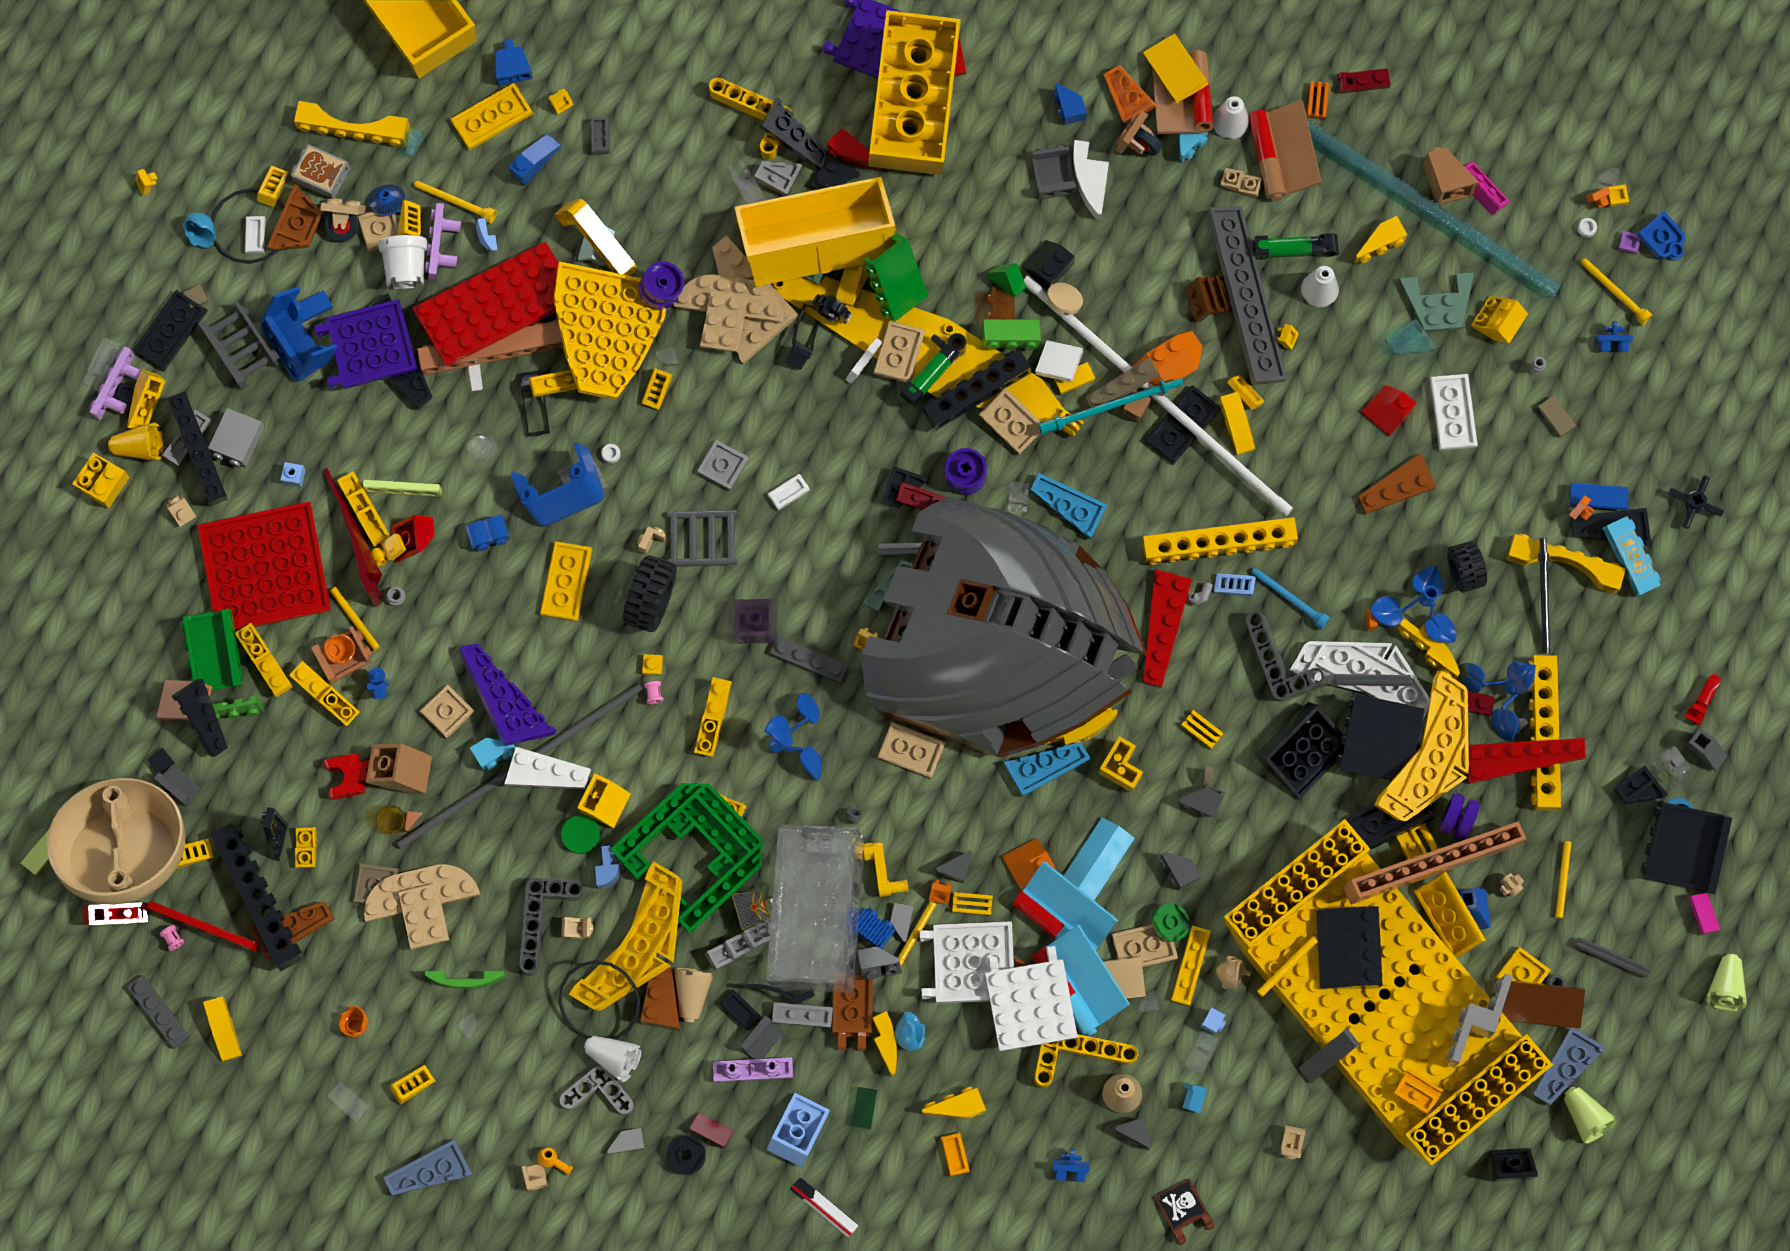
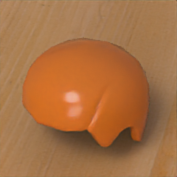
M344 634L334 635L325 641L323 653L327 660L334 664L344 663L353 657L355 644L350 637Z
M349 1006L346 1012L341 1013L339 1021L340 1031L347 1037L361 1036L369 1024L367 1014L359 1006Z

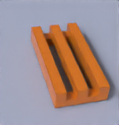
M1311 81L1307 118L1326 119L1329 83L1322 84V82L1314 83L1315 81ZM1314 88H1317L1315 114H1312ZM1321 88L1324 89L1322 115L1319 114Z

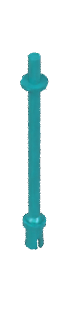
M1178 378L1165 383L1161 379L1158 386L1063 418L1058 417V415L1054 416V419L1038 423L1040 432L1044 435L1057 429L1060 431L1066 424L1160 392L1166 396L1168 395L1167 390L1184 385L1183 380Z

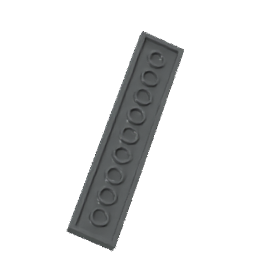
M1242 206L1209 208L1207 214L1251 383L1284 382L1287 380Z

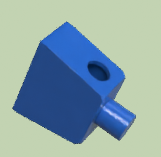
M511 39L504 40L502 42L503 49L496 51V78L498 85L533 79L522 47H514L513 40Z

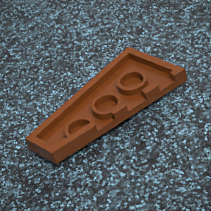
M1420 453L1359 495L1358 500L1365 515L1433 490L1436 488V485L1422 453Z
M325 901L302 908L300 911L284 914L285 920H283L285 927L289 926L293 933L291 939L295 944L335 920ZM256 925L247 926L267 960L271 959L272 957ZM273 926L270 933H275L278 930V926ZM282 942L279 945V950L284 949L287 942Z

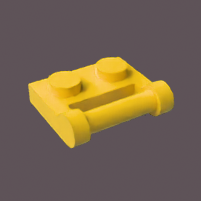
M1427 823L1396 837L1407 860L1427 853L1415 832L1417 829L1421 831L1431 852L1440 849L1426 826Z

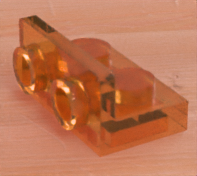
M992 287V293H988V305H992V311H989V319L1015 320V299L1006 291H996V287Z

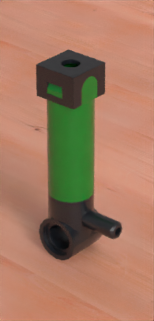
M1335 233L1268 238V235L1255 236L1253 241L1256 260H1267L1268 257L1321 255L1323 257H1333L1339 254L1338 235Z
M954 333L948 338L947 343L936 334L931 337V341L941 349L911 382L908 381L900 389V396L914 408L923 399V395L955 360L965 354L966 338L964 335ZM958 342L962 346L959 348H955L952 345Z

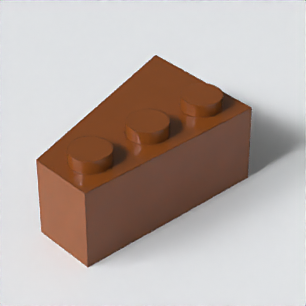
M671 966L648 981L641 1023L681 1031L674 974Z

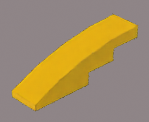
M354 471L338 479L337 481L373 546L387 540L390 535Z

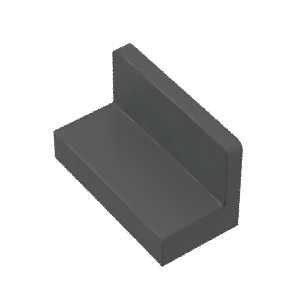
M171 765L163 775L159 772L154 777L185 806L201 791V788L175 765Z
M765 1015L740 1047L753 1059H764L784 1032Z

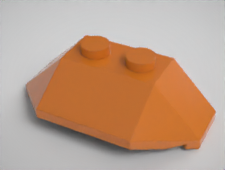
M1193 331L1178 334L1145 354L1132 368L1150 358L1159 373V376L1149 381L1154 387L1160 385L1161 379L1165 383L1178 378L1183 379L1198 370L1203 346Z

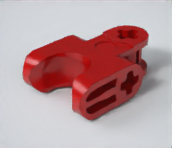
M349 754L324 760L323 768L326 770L344 772V781L339 786L329 789L328 798L338 800L364 794V784H369L366 783L370 760L360 762L359 754Z

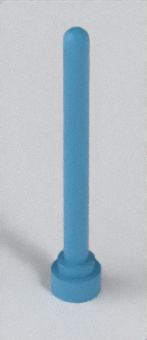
M1258 568L1252 569L1254 576L1314 619L1315 626L1321 630L1330 620L1328 615L1317 613Z

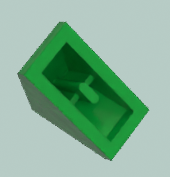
M1017 263L997 265L986 274L988 278L1013 298L1026 289Z

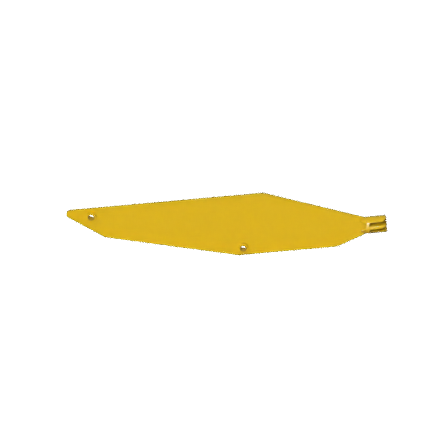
M804 276L771 283V285L786 301L801 310L804 302L813 305L812 301L817 294L836 297L840 281L825 276L821 283L817 284ZM778 283L783 284L781 287L776 286ZM861 289L853 306L846 305L848 311L851 312V317L846 324L834 321L833 323L829 322L826 318L819 315L818 311L808 306L803 311L865 352L876 338L883 342L888 322L893 321L881 314L880 304L875 298L876 294ZM914 307L896 321V323L925 330L911 380L941 349L931 341V337L934 334L945 343L948 342V338L954 333H960L966 338L965 354L958 357L927 391L936 398L941 397L945 390H952L957 387L960 381L964 379L969 380L975 372L979 370L984 371L993 361H1000L1005 358V355L997 350L982 348V340L951 320ZM950 328V329H952L953 331H952V332H947L946 330ZM956 342L952 346L955 348H959L962 345ZM881 345L873 355L876 359H878ZM1009 366L1004 368V371L1011 372L1013 370ZM1033 373L1006 388L1042 423L1054 419V416L1057 415L1062 418L1072 415L1062 407L1045 382ZM990 376L987 378L991 382L997 380V378L994 376ZM973 386L971 389L973 391H980L981 387ZM1000 392L976 407L985 409ZM959 395L956 397V399L958 401L965 400V397ZM1078 420L1066 424L1062 431L1074 437L1076 435L1075 432L1079 431V426H1082L1084 422Z

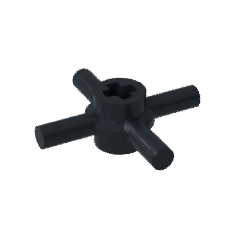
M1704 475L1697 491H1692L1688 494L1672 487L1670 488L1668 495L1684 501L1685 507L1688 510L1682 524L1683 528L1689 529L1695 514L1701 513L1704 510L1722 517L1724 510L1709 504L1704 494L1710 477Z

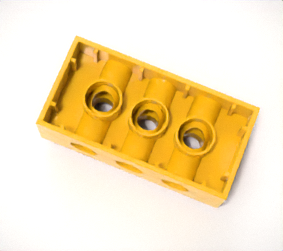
M886 10L869 153V167L942 175L961 19ZM914 56H921L924 58V61L916 63L912 58ZM916 91L921 96L913 99L908 96V93ZM913 127L916 129V132L909 135L903 129Z

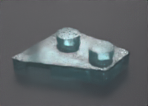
M1417 319L1384 340L1395 356L1434 352L1437 349Z

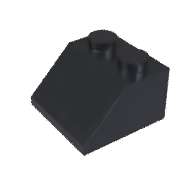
M1045 240L1023 264L1022 269L1049 289L1051 285L1057 283L1074 265L1075 256L1062 245Z

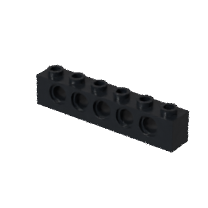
M1020 349L1015 352H1008L1004 356L1005 358L1000 361H993L984 371L979 370L975 372L969 380L964 379L960 381L954 389H947L941 394V397L926 402L923 407V413L935 431L998 394L1004 388H1008L1031 374V366ZM1009 366L1013 370L1011 372L1004 371V368ZM990 376H994L997 378V380L991 382L987 378ZM973 386H979L981 387V390L973 391L971 388ZM962 395L965 397V400L958 401L956 397ZM942 405L949 406V409L943 411L940 409V407Z
M186 392L168 397V402L209 505L213 506L228 500Z

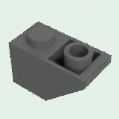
M1702 728L1684 746V748L1714 771L1718 769L1727 757L1717 740Z
M1205 785L1183 793L1179 802L1187 809L1192 810L1194 808L1199 810L1203 816L1215 817L1225 792L1210 785Z
M1168 852L1161 853L1160 864L1164 870L1169 871L1171 875L1169 879L1174 887H1178L1179 891L1200 880L1201 875L1192 859Z
M872 947L858 950L863 980H873L879 977L894 976L902 973L900 960L881 948Z

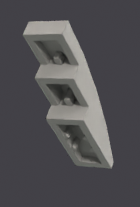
M775 916V918L772 917L744 930L741 934L725 941L722 945L707 951L705 956L713 970L716 971L783 935L785 931Z

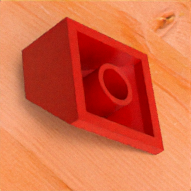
M1385 385L1361 413L1390 437L1413 412L1417 403L1402 390Z
M413 515L391 526L392 535L395 533L399 534L406 548L405 552L395 558V562L399 563L424 550L435 536L433 517Z

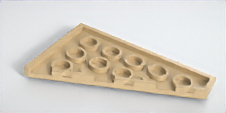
M727 235L712 247L719 275L754 280L750 262H748L746 256ZM771 284L766 285L773 290L781 302L783 323L751 318L744 319L738 350L739 358L743 364L798 317V314Z

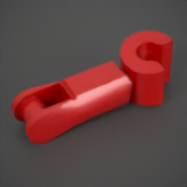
M1712 674L1707 679L1698 698L1686 711L1685 718L1701 725L1707 711L1706 708L1720 683L1718 675Z

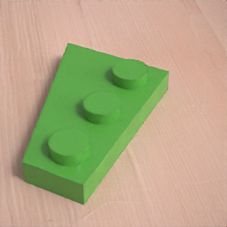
M251 696L250 701L236 699L230 705L226 702L212 704L217 719H220L222 716L237 718L239 714L255 716L258 715V712H264L263 703L257 696Z

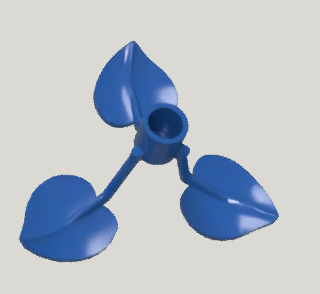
M1437 566L1425 568L1415 575L1412 585L1414 590L1421 594L1404 608L1399 609V603L1392 597H1381L1370 608L1371 614L1378 622L1386 626H1396L1402 622L1401 613L1417 602H1420L1422 606L1431 607L1429 615L1431 619L1425 623V632L1428 637L1441 643H1454L1456 641V631L1449 617L1443 613H1438L1435 617L1433 615L1434 607L1436 606L1434 601L1444 590L1443 581Z
M1517 661L1512 662L1507 667L1508 680L1484 682L1485 673L1480 666L1474 663L1461 664L1459 666L1460 681L1467 688V691L1478 693L1481 691L1482 685H1505V691L1511 694V697L1502 705L1501 710H1493L1491 723L1495 732L1507 741H1513L1518 730V718L1513 711L1505 709L1517 697V693L1524 694L1529 691L1534 680L1536 665Z
M802 693L797 698V707L801 715L804 716V719L789 730L788 721L783 716L777 715L768 722L764 732L773 737L770 739L769 745L774 753L786 750V752L801 751L799 755L801 763L817 781L820 779L822 771V761L818 752L811 746L806 749L804 747H791L793 743L791 733L807 720L815 724L820 717L816 701L809 694Z

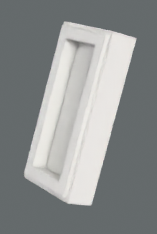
M265 216L246 217V254H265Z
M798 474L768 493V497L779 511L809 492L810 488L801 475Z

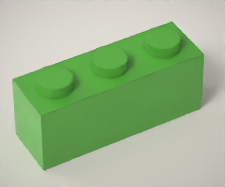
M984 319L981 326L982 348L990 350L998 348L1034 350L1039 347L1041 341L1040 321Z

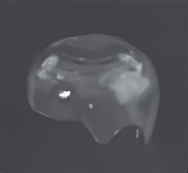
M477 433L468 440L466 449L468 455L473 460L485 462L490 457L496 455L497 444L490 435Z

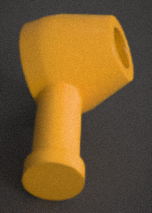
M546 1147L538 1153L537 1161L540 1166L544 1168L555 1166L565 1172L566 1175L571 1173L573 1167L557 1159V1153L554 1149ZM550 1153L551 1157L546 1158L544 1154Z

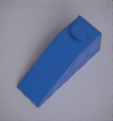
M548 134L544 135L509 166L511 176L525 186L561 147V144Z

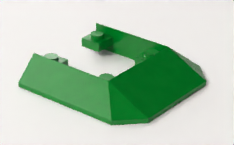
M700 783L680 784L610 849L637 880L651 866L640 853L668 827L680 840L693 828H696L717 850L720 855L707 868L718 881L691 906L682 897L680 899L678 924L690 934L762 867L763 839L710 784Z

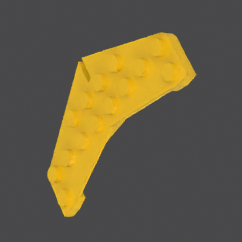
M1442 670L1437 671L1433 679L1421 748L1383 790L1374 806L1397 821L1409 820L1467 777L1463 774H1469L1468 691L1463 684Z
M654 861L647 871L645 877L647 882L630 931L621 945L604 960L626 971L637 988L671 967L668 963L659 959V955L674 963L682 880L675 873ZM599 965L584 980L581 979L573 987L569 995L593 1010L601 1011L633 991V987L619 971L611 966Z

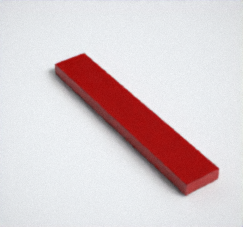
M151 901L147 906L152 912L257 953L259 949L258 944L254 941Z

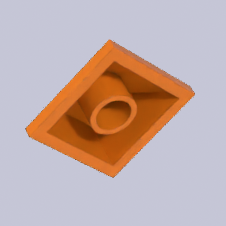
M1037 838L1002 856L1020 891L1027 886L1044 861L1056 870L1048 853Z

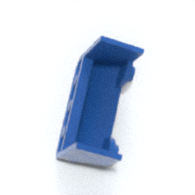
M299 286L273 295L260 320L262 332L278 354L292 379L296 382L304 380L326 365L337 349L336 344L329 347L324 345L316 347L300 322L299 318L302 307L295 300L300 291Z
M579 443L574 444L579 462L573 464L569 469L571 482L540 496L534 487L529 486L526 476L514 471L511 472L520 501L538 525L549 526L594 506L603 500L604 490L588 447Z

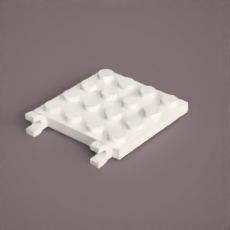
M1012 922L933 925L934 931H920L921 942L934 940L936 988H922L923 1000L936 998V1004L990 1001L985 973L990 972L989 957L997 956L999 970L1014 968Z
M1055 946L1047 947L1046 949L1049 962L999 970L997 956L989 957L990 972L985 973L999 1052L1078 1038L1063 959L1057 960Z

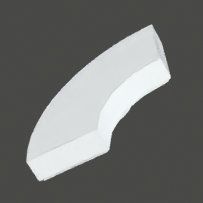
M876 338L845 379L847 382L853 383L882 344L881 340Z

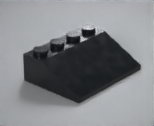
M1307 702L1255 756L1283 786L1300 800L1336 763L1338 753L1342 754L1343 746H1340L1342 733L1318 704Z
M1379 906L1316 910L1320 989H1379L1383 985Z

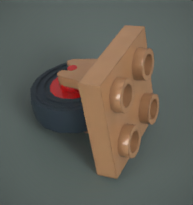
M1141 111L1139 116L1136 114L1133 116L1116 141L1118 146L1115 151L1122 154L1128 146L1140 154L1145 153L1151 156L1158 154L1161 149L1160 141L1154 136V132L1142 124L1148 116L1147 113Z

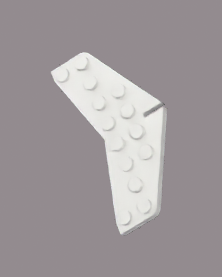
M1310 641L1303 646L1289 671L1290 673L1297 675L1312 668H1319L1327 672L1329 676L1327 684L1366 693L1374 698L1425 708L1418 744L1421 746L1430 698L1397 646L1394 647L1388 660H1385L1384 657L1392 643ZM1319 672L1315 675V681L1319 682L1321 680V673ZM1336 674L1411 675L1412 682L1410 686L1336 685L1334 678Z

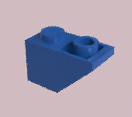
M1056 84L1053 99L1059 105L1057 109L1059 119H1063L1064 125L1086 120L1087 112L1082 96L1060 84Z
M1471 888L1459 890L1458 893L1479 929L1491 928L1486 889Z

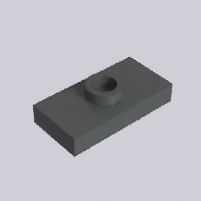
M609 116L590 117L591 153H610Z

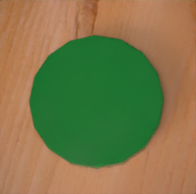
M573 816L563 825L561 832L562 842L571 852L576 854L589 853L595 849L600 840V829L597 823L588 816Z
M1166 903L1158 907L1153 913L1152 926L1156 935L1162 940L1177 942L1189 932V917L1180 905Z

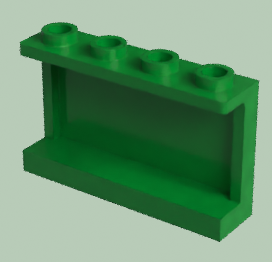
M897 233L891 237L894 245L873 261L868 258L863 260L866 266L865 271L871 280L870 284L876 293L875 298L881 307L880 312L885 318H889L894 322L928 297L909 240Z
M224 609L217 612L183 616L181 629L186 634L184 648L185 651L189 652L190 659H187L188 670L192 671L193 677L190 678V681L203 679L205 684L212 686V690L244 685L232 610Z

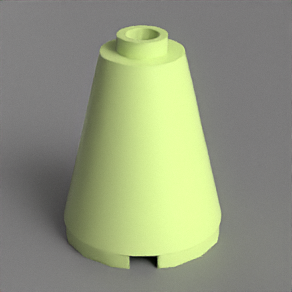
M1727 954L1722 957L1706 997L1707 1004L1713 1003L1716 1009L1737 1011V1007H1742L1743 1010L1747 1005L1742 960L1735 954Z
M1572 1087L1565 1092L1564 1101L1584 1143L1588 1144L1603 1136V1132L1606 1129L1609 1131L1616 1124L1617 1120L1580 1087Z

